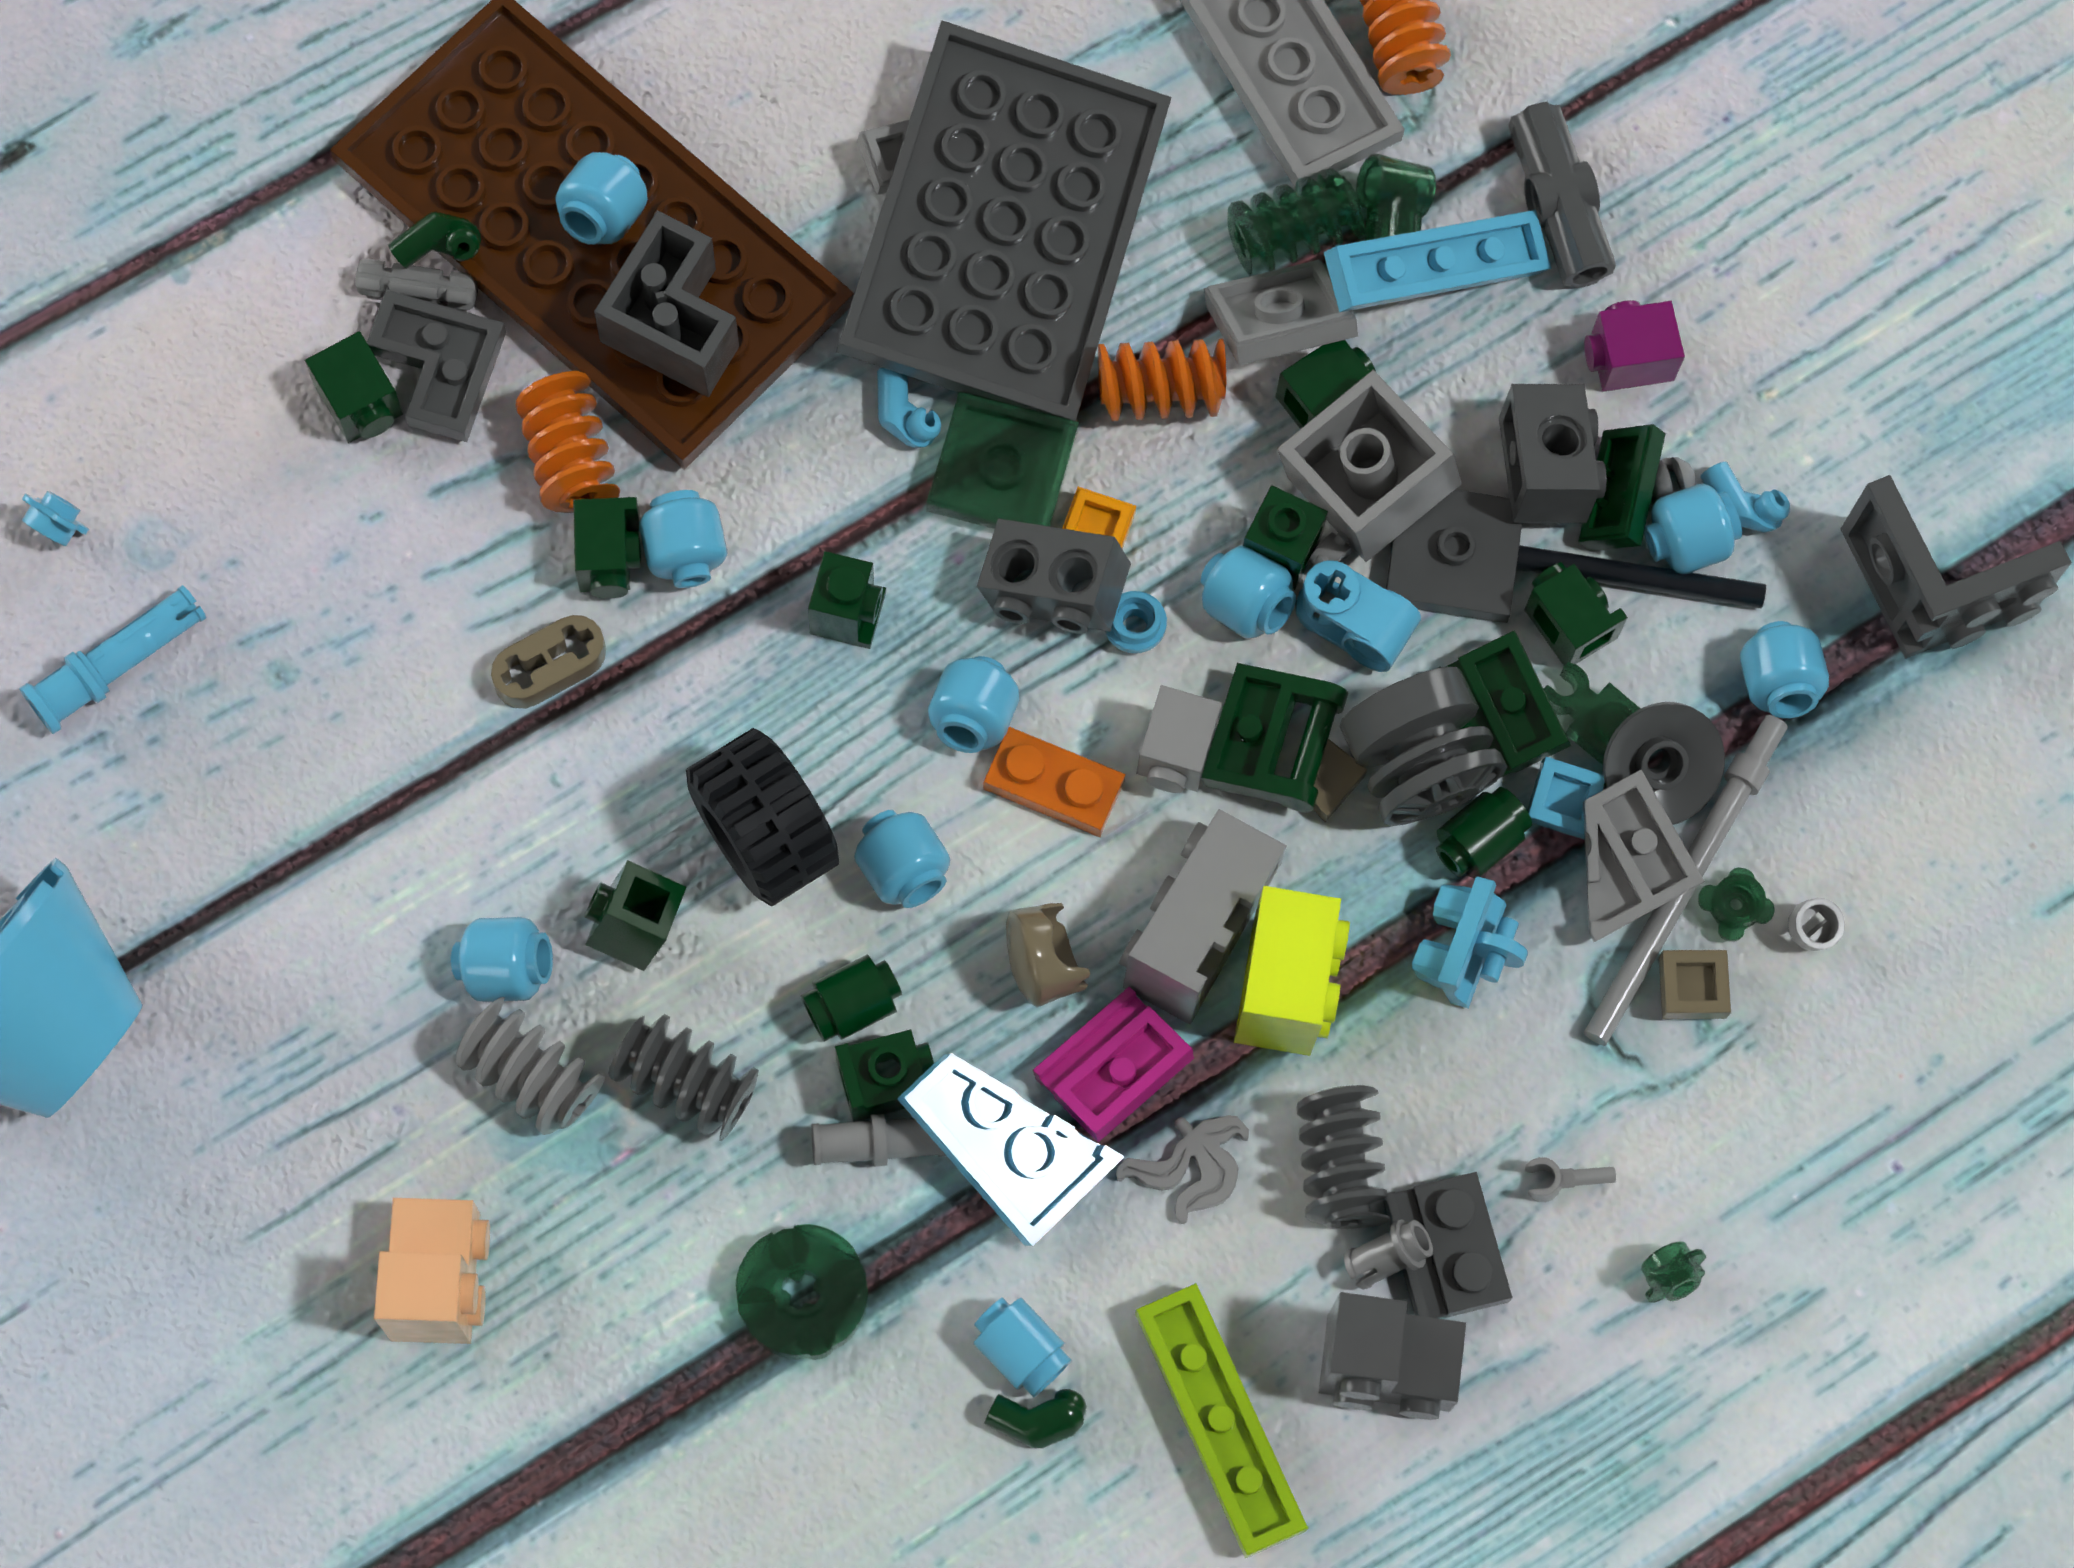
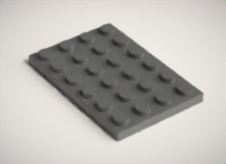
M941 20L836 353L1072 429L1078 415L1172 97Z

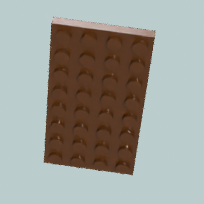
M491 0L330 149L333 161L409 228L431 212H440L465 218L473 223L481 234L480 248L474 258L468 261H458L454 259V256L443 253L439 254L459 272L470 275L476 281L477 287L571 371L586 373L591 380L589 386L684 470L850 308L853 300V291L515 0ZM592 152H606L629 159L638 168L647 189L648 200L643 212L625 236L613 244H585L573 238L562 226L557 210L555 197L561 183L579 160ZM657 210L712 238L716 270L699 298L736 317L739 348L709 398L601 343L599 339L594 311Z

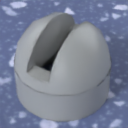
M1678 457L1660 460L1651 498L1652 505L1659 498L1673 493L1668 471L1675 472L1680 490L1696 485L1695 472L1689 463Z
M1815 898L1801 902L1794 908L1788 918V932L1797 945L1806 950L1819 951L1830 948L1838 943L1844 933L1845 922L1841 910L1832 901L1824 898ZM1819 912L1825 920L1816 925L1806 935L1803 931V926Z

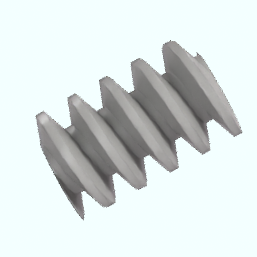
M505 997L498 998L485 1008L468 1027L456 1052V1064L462 1070H471L477 1067L475 1078L482 1086H491L497 1083L495 1094L503 1103L517 1099L515 1110L523 1119L537 1115L535 1126L543 1135L551 1134L560 1128L569 1127L594 1100L605 1081V1076L599 1073L585 1083H582L578 1079L585 1065V1060L578 1057L565 1067H562L558 1063L565 1049V1044L558 1041L545 1051H542L538 1047L545 1033V1028L538 1025L525 1035H522L518 1031L525 1017V1012L518 1009L505 1019H502L498 1015L504 1004Z

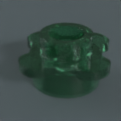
M1742 867L1731 870L1728 877L1724 878L1717 886H1704L1698 895L1700 908L1709 911L1718 923L1719 936L1730 942L1740 940L1744 935V931L1756 923L1767 924L1775 912L1773 902L1766 898L1765 891L1755 879L1754 874ZM1731 900H1739L1742 908L1739 910L1733 909L1730 904Z
M1678 1241L1667 1244L1652 1253L1641 1266V1271L1650 1286V1289L1645 1293L1647 1300L1650 1303L1659 1302L1664 1298L1668 1301H1677L1695 1291L1701 1283V1278L1705 1275V1271L1701 1266V1263L1706 1259L1704 1251L1702 1249L1691 1251L1685 1242Z

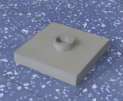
M1321 260L1204 288L1206 307L1238 365L1358 337L1356 317L1352 310L1339 313L1329 272Z

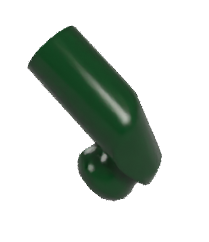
M431 212L388 243V247L405 269H408L430 251L454 256V259L458 261H468L474 258L479 251L481 234L478 228L468 219L440 212Z
M1071 1389L1059 1390L1055 1393L1053 1399L1031 1409L998 1394L984 1424L1031 1448H1045L1074 1436L1084 1423L1087 1406L1084 1398L1078 1392Z

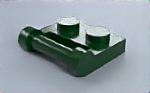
M1237 663L1201 778L1205 786L1278 802L1296 811H1313L1319 792L1314 787L1335 715L1343 712L1348 691L1328 681ZM1295 703L1308 704L1312 707L1291 776L1286 778L1274 775Z

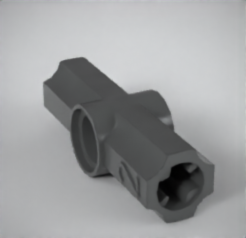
M1546 101L1527 106L1522 112L1510 118L1508 127L1526 176L1524 179V194L1528 211H1537L1540 226L1544 228L1563 285L1574 286L1577 289L1596 284L1602 278L1613 274L1616 262L1598 214L1600 196L1595 175L1588 162L1579 161L1560 105H1552Z

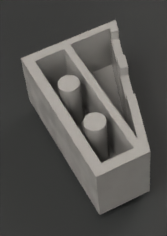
M1218 809L1208 826L1198 822L1181 853V856L1188 860L1176 879L1169 875L1166 877L1150 907L1155 912L1143 932L1138 929L1136 930L1121 956L1119 964L1126 967L1123 988L1126 989L1130 986L1138 997L1191 1025L1257 908L1263 885L1269 886L1279 869L1287 845Z

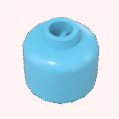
M592 152L581 158L561 183L555 199L560 222L573 238L585 244H613L625 236L643 212L648 196L646 185L633 162L620 155Z
M1704 483L1674 492L1656 500L1651 512L1652 524L1646 525L1644 530L1645 541L1652 558L1656 562L1665 559L1667 564L1679 574H1688L1727 560L1734 552L1735 540L1742 537L1741 522L1731 497L1726 492L1718 494L1713 487Z
M693 490L673 491L653 499L650 502L651 509L644 513L639 522L645 558L651 573L659 578L673 580L674 586L677 588L695 587L710 581V571L719 567L728 555L721 518L716 505L709 500L700 498L699 493Z
M1243 545L1229 550L1225 555L1223 553L1216 554L1207 563L1201 575V584L1204 586L1202 604L1205 611L1212 618L1244 638H1257L1264 633L1273 634L1277 632L1289 619L1296 603L1293 579L1289 571L1278 562Z
M1785 621L1766 624L1745 643L1740 652L1741 668L1750 701L1758 709L1771 713L1775 717L1790 719L1809 713L1816 707L1829 687V673L1820 640L1808 628L1792 625Z
M978 656L958 659L948 664L940 677L928 707L929 721L937 731V736L940 740L954 750L964 753H976L982 749H989L1000 744L1008 731L1019 703L1018 686L1011 675L1006 672L1003 665L992 658Z
M887 810L877 814L864 825L862 832L865 836L858 843L854 858L882 902L893 905L902 904L904 908H913L932 899L943 889L947 881L944 875L948 871L950 857L946 848L922 814L914 812L896 814L894 810Z
M527 918L476 919L465 929L461 942H456L451 952V968L455 979L463 981L466 991L476 1001L494 1002L501 997H505L504 1001L530 1000L539 991L541 984H546L549 981L552 973L553 953L549 937L546 933L539 932L537 926Z

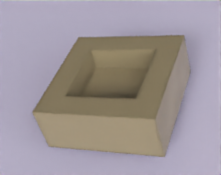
M1727 950L1662 951L1659 955L1662 1019H1727L1731 1014Z

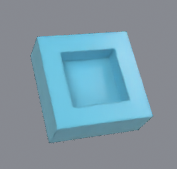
M1545 757L1541 761L1527 808L1532 823L1585 840L1583 802L1603 790L1605 783L1603 774Z

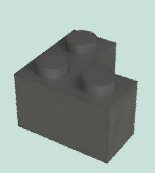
M657 210L594 311L601 343L708 398L739 348L736 317L699 298L716 270L712 238Z
M1340 1292L1327 1316L1318 1393L1334 1395L1333 1404L1342 1408L1372 1410L1373 1403L1376 1401L1400 1405L1399 1414L1403 1416L1427 1420L1439 1419L1440 1411L1450 1412L1458 1402L1466 1322L1406 1314L1408 1301Z

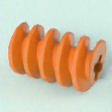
M1359 0L1364 6L1363 20L1369 28L1368 41L1374 49L1373 62L1379 70L1378 83L1381 89L1393 95H1408L1420 93L1438 85L1442 81L1444 73L1437 68L1446 64L1451 57V52L1447 45L1439 44L1444 40L1446 31L1442 24L1435 23L1441 13L1438 4L1429 0Z
M1203 339L1194 340L1188 358L1185 357L1179 341H1169L1163 359H1161L1154 342H1144L1139 360H1136L1129 343L1119 344L1114 361H1111L1105 345L1098 344L1099 396L1101 404H1105L1112 421H1119L1124 403H1130L1136 420H1143L1149 402L1155 403L1161 419H1168L1173 401H1179L1185 417L1192 418L1198 400H1204L1210 416L1217 417L1222 400L1226 397V354L1223 339H1218L1212 357Z
M566 371L549 375L529 385L516 398L515 407L517 413L523 419L522 433L527 441H529L528 456L535 464L534 479L539 486H542L539 494L540 501L546 509L560 513H573V500L618 498L620 495V488L616 484H600L614 475L615 468L611 462L596 461L607 454L609 446L604 439L591 438L602 430L603 424L602 420L596 416H585L596 408L597 402L592 394L581 393L589 387L591 380L586 373L580 371Z

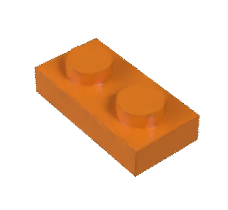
M1009 727L985 777L983 789L1101 837L1124 784L1126 774Z

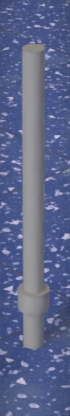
M1766 715L1745 752L1735 755L1724 774L1727 784L1688 850L1702 877L1749 795L1758 794L1770 773L1766 765L1788 729L1787 724L1775 716ZM1696 887L1654 909L1584 1031V1035L1597 1044L1607 1045Z

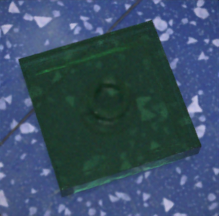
M959 392L926 503V511L993 529L996 527L998 518L1051 527L1077 437L1079 422Z

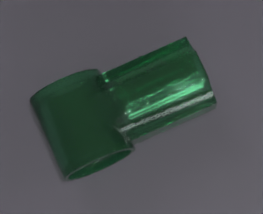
M1371 154L1365 159L1360 168L1356 183V199L1358 204L1363 208H1367L1365 241L1421 231L1422 217L1427 214L1435 196L1436 176L1431 167L1380 154Z

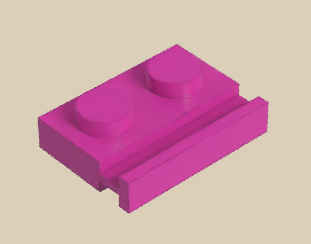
M1129 986L1033 1069V1073L1041 1086L1044 1085L1054 1095L1055 1100L1099 1143L1194 1059L1193 1049L1149 1005L1146 1006Z

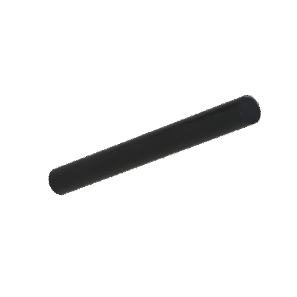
M1519 545L1516 570L1541 574L1549 567L1562 562L1566 568L1575 564L1584 578L1591 577L1597 583L1761 609L1765 600L1766 584L1693 572L1679 574L1673 569Z

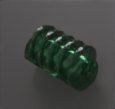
M1333 168L1322 169L1317 176V181L1310 176L1298 178L1295 183V190L1288 184L1278 185L1273 191L1272 198L1265 192L1256 193L1250 200V207L1242 200L1231 202L1228 207V232L1237 257L1249 276L1252 274V259L1257 257L1267 271L1275 270V251L1279 249L1290 263L1297 262V243L1303 241L1311 254H1319L1320 234L1325 233L1334 246L1342 245V226L1348 225L1358 239L1365 237V223L1356 192L1351 183Z

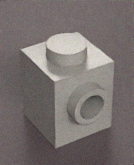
M1161 685L1139 754L1136 774L1147 777L1146 781L1151 786L1166 792L1181 793L1184 788L1197 792L1218 724L1222 702Z

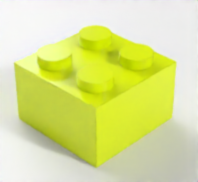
M1263 885L1252 925L1234 1043L1310 1056L1317 1037L1328 1039L1331 1023L1335 1021L1340 994V984L1329 982V977H1337L1340 962L1345 957L1350 921L1338 920L1341 905L1340 898Z

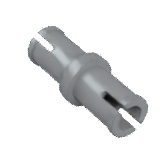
M880 1113L870 1114V1121L825 1125L815 1123L811 1125L814 1165L831 1162L872 1160L873 1166L877 1167L887 1166L888 1159L938 1155V1157L946 1156L914 1118L885 1120L884 1114Z

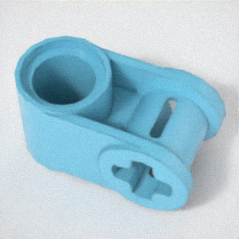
M1323 561L1314 565L1308 571L1303 588L1300 590L1295 603L1296 615L1305 628L1346 651L1360 664L1378 672H1387L1391 669L1421 621L1420 612L1406 598L1391 590L1382 588L1351 569L1347 564L1339 561ZM1336 577H1339L1341 579L1340 584L1334 582ZM1326 591L1335 596L1329 604L1319 599ZM1315 611L1320 614L1319 618H1315Z

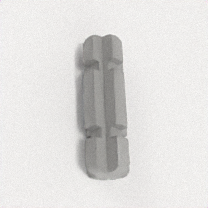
M373 259L361 260L357 268L355 284L358 293L361 295L382 298L384 292L389 290L439 305L441 301L448 302V307L467 311L473 309L477 299V283L466 273L452 271L450 277L443 276V270L413 265L405 269L400 263H394L392 268L385 267L386 261Z

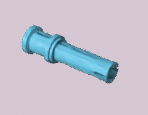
M182 585L175 593L85 655L81 651L77 653L71 652L64 657V666L35 686L26 683L19 690L46 728L52 734H55L61 729L60 722L91 700L99 703L105 699V694L110 691L107 686L197 622L205 620L206 615L200 606H195V598Z

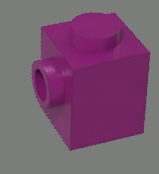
M1634 300L1614 303L1604 311H1599L1591 334L1586 335L1584 340L1587 366L1590 372L1598 371L1603 392L1674 381L1685 358L1672 301L1640 305L1638 301Z

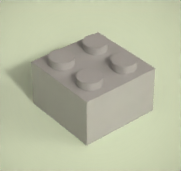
M1374 370L1277 448L1288 479L1310 503L1328 511L1326 520L1337 532L1341 531L1348 537L1347 543L1365 562L1370 560L1462 484L1452 451Z

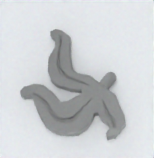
M1227 1115L1203 1120L1195 1128L1185 1118H1177L1174 1123L1175 1127L1184 1138L1176 1144L1172 1156L1168 1160L1158 1162L1127 1158L1118 1166L1115 1173L1116 1180L1122 1181L1126 1177L1135 1178L1147 1188L1161 1191L1174 1189L1180 1184L1186 1173L1190 1158H1194L1200 1172V1180L1188 1186L1178 1195L1174 1208L1176 1220L1179 1224H1185L1189 1212L1215 1207L1224 1203L1231 1196L1236 1186L1239 1167L1232 1155L1221 1148L1220 1145L1227 1143L1233 1136H1240L1243 1141H1248L1249 1129L1237 1116Z

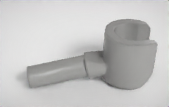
M1543 1157L1532 1159L1525 1166V1172L1547 1171L1555 1179L1549 1188L1528 1190L1529 1196L1538 1202L1553 1200L1559 1194L1561 1188L1616 1182L1614 1167L1573 1170V1168L1560 1169L1553 1160Z

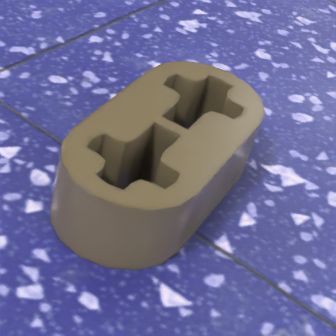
M571 615L561 618L507 647L496 656L492 664L491 677L497 696L505 704L513 708L526 709L591 676L600 669L605 660L606 646L601 629L592 619L581 615ZM575 635L581 642L591 639L586 644L587 656L578 659L573 652H569L553 660V658L567 650L565 639L569 636ZM545 663L544 666L530 674L532 681L530 687L522 689L517 682L506 685L512 679L510 669L513 666L520 664L521 668L527 672Z

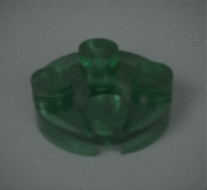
M793 1225L794 1228L782 1229L775 1234L772 1232L762 1237L749 1249L743 1258L735 1283L738 1312L751 1337L769 1352L794 1360L807 1358L812 1360L823 1359L829 1356L833 1350L846 1344L857 1332L864 1319L868 1305L866 1272L853 1246L839 1234L818 1225ZM805 1275L812 1276L816 1280L813 1289L820 1295L819 1300L814 1305L805 1303L801 1309L790 1306L791 1295L784 1290L785 1284L789 1280L800 1283Z

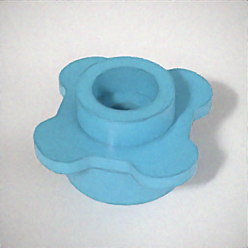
M47 491L42 499L24 494L22 500L31 506L22 521L49 539L67 546L76 530L85 535L89 531L88 527L75 520L81 510L50 491Z

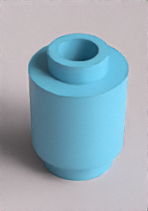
M1003 1297L1000 1298L974 1324L981 1334L973 1344L1017 1390L1024 1387L1033 1397H1036L1049 1386L1072 1361L1062 1350L1065 1345L1064 1341L1022 1298L1017 1299L1011 1305Z

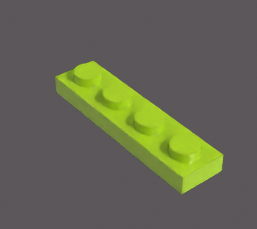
M1197 1283L1136 1309L1135 1316L1245 1559L1306 1532L1308 1526Z

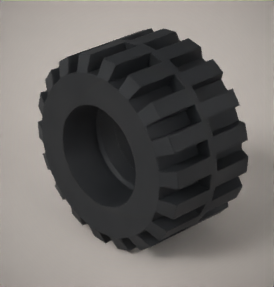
M752 728L686 769L687 787L702 820L739 878L752 894L772 907L839 865L838 847L835 837L817 801L780 747L758 729Z

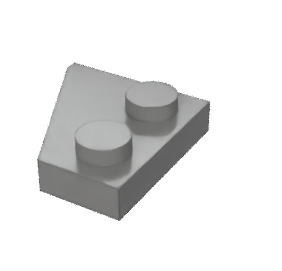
M1642 770L1635 772L1583 802L1589 935L1593 942L1600 940L1705 882Z

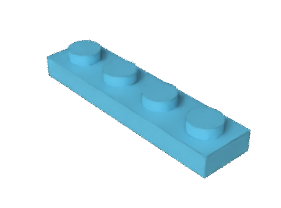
M1536 210L1344 244L1323 252L1339 313L1534 276L1552 269Z

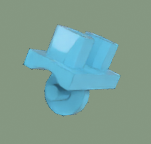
M1476 876L1472 888L1441 885L1434 903L1433 917L1437 924L1456 929L1452 943L1449 946L1424 939L1419 943L1412 962V969L1418 979L1441 988L1451 1004L1468 1009L1480 977L1486 981L1497 983L1504 966L1520 968L1524 966L1528 955V950L1513 940L1519 923L1512 918L1503 917L1507 904L1494 893L1496 888L1495 881Z

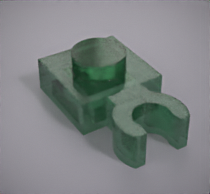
M1567 662L1560 676L1571 684L1574 693L1563 696L1558 694L1549 685H1546L1544 690L1556 714H1569L1575 719L1568 727L1566 735L1603 765L1604 754L1613 733L1627 717L1641 708L1610 682L1597 695L1589 688V679L1585 671L1578 665Z

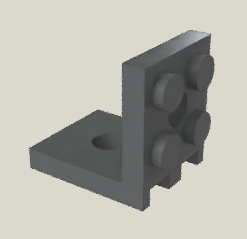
M1891 475L1867 483L1840 528L1905 659L1947 642L1952 649L1965 646L1986 633L1985 627L2002 620L2005 621L2008 627L2031 619L2041 612V602L2058 590L2057 581L2072 563L2061 541H2058L1946 586Z

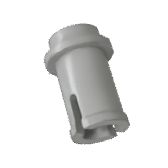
M1397 1220L1392 1223L1390 1232L1357 1248L1347 1250L1344 1254L1345 1267L1351 1279L1363 1273V1277L1356 1279L1355 1284L1360 1289L1365 1290L1372 1287L1374 1283L1407 1267L1413 1271L1423 1268L1425 1259L1433 1254V1246L1426 1229L1420 1222L1416 1220L1410 1222Z

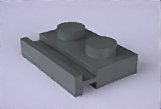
M1477 1172L1415 1186L1413 1189L1387 1193L1388 1196L1383 1199L1387 1215L1390 1216V1228L1392 1223L1397 1220H1404L1406 1222L1416 1220L1426 1229L1433 1246V1254L1425 1259L1423 1268L1413 1271L1407 1267L1402 1270L1415 1315L1431 1318H1448L1510 1302L1513 1297Z

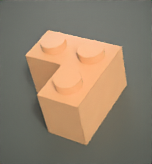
M393 1198L389 1251H379L374 1312L375 1321L391 1341L471 1344L472 1326H483L486 1300L485 1286L478 1285L476 1265L477 1260L488 1259L489 1220H480V1212L473 1200Z

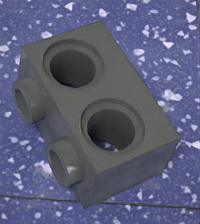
M998 518L977 588L993 609V613L1009 622L1025 624L1032 618L1050 621L1062 630L1078 634L1086 633L1088 628L1111 631L1131 562L1117 539L1112 536ZM1033 569L1028 578L1021 582L1013 583L1021 572ZM1084 579H1092L1090 584L1083 590L1071 592L1078 582Z

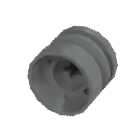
M1441 667L1396 682L1353 707L1341 720L1340 730L1356 764L1362 767L1384 765L1370 777L1367 787L1371 795L1376 798H1383L1379 803L1378 811L1383 822L1389 826L1406 825L1451 811L1490 787L1504 775L1507 769L1501 752L1496 749H1488L1494 739L1488 728L1477 726L1461 729L1476 716L1479 706L1462 671L1457 667Z

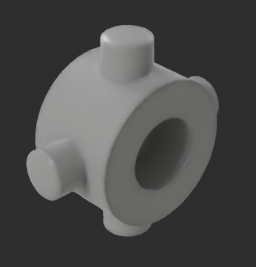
M1341 531L1337 535L1333 532L1330 533L1315 549L1309 562L1313 565L1323 561H1339L1344 563L1352 551V547L1346 543L1348 537Z

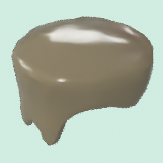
M1048 903L1040 906L1015 909L1009 912L1006 920L1007 948L1012 975L1019 991L1035 1007H1040L1059 998L1084 991L1088 986L1084 980L1090 976V971L1088 968L1078 967L1071 950L1065 926L1056 919L1057 914L1064 908L1062 903Z

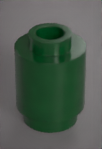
M1498 787L1492 793L1482 792L1437 830V837L1440 842L1436 847L1437 855L1454 875L1461 877L1467 874L1474 879L1476 876L1481 877L1524 842V832L1532 827V819L1519 799L1506 788Z
M867 954L813 981L814 989L800 996L819 1036L823 1041H826L838 1035L840 1040H843L896 1013L897 1010L893 999L901 996L902 991L888 963L884 960L875 965Z

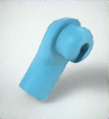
M880 368L877 371L879 423L908 447L922 448L930 445L941 431V420L934 410L926 414V409L923 407L917 408L908 401L907 375Z
M1727 461L1713 465L1700 476L1703 483L1713 487L1718 494L1721 492L1728 493L1736 507L1741 527L1763 533L1773 531L1781 526L1782 520L1788 517L1790 513L1788 498L1776 489L1764 491L1761 495L1745 492Z

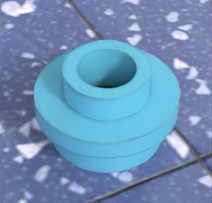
M1140 591L1125 592L1121 595L1111 631H1105L1109 641L1124 652H1147L1156 647L1164 637L1167 626L1165 610L1162 604L1150 594ZM1131 616H1137L1145 621L1147 627L1143 631L1135 633L1127 630L1123 622Z

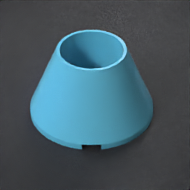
M57 858L44 867L15 898L18 901L0 919V1105L45 1118L55 1114L87 1081L132 1025L143 1006L68 867Z

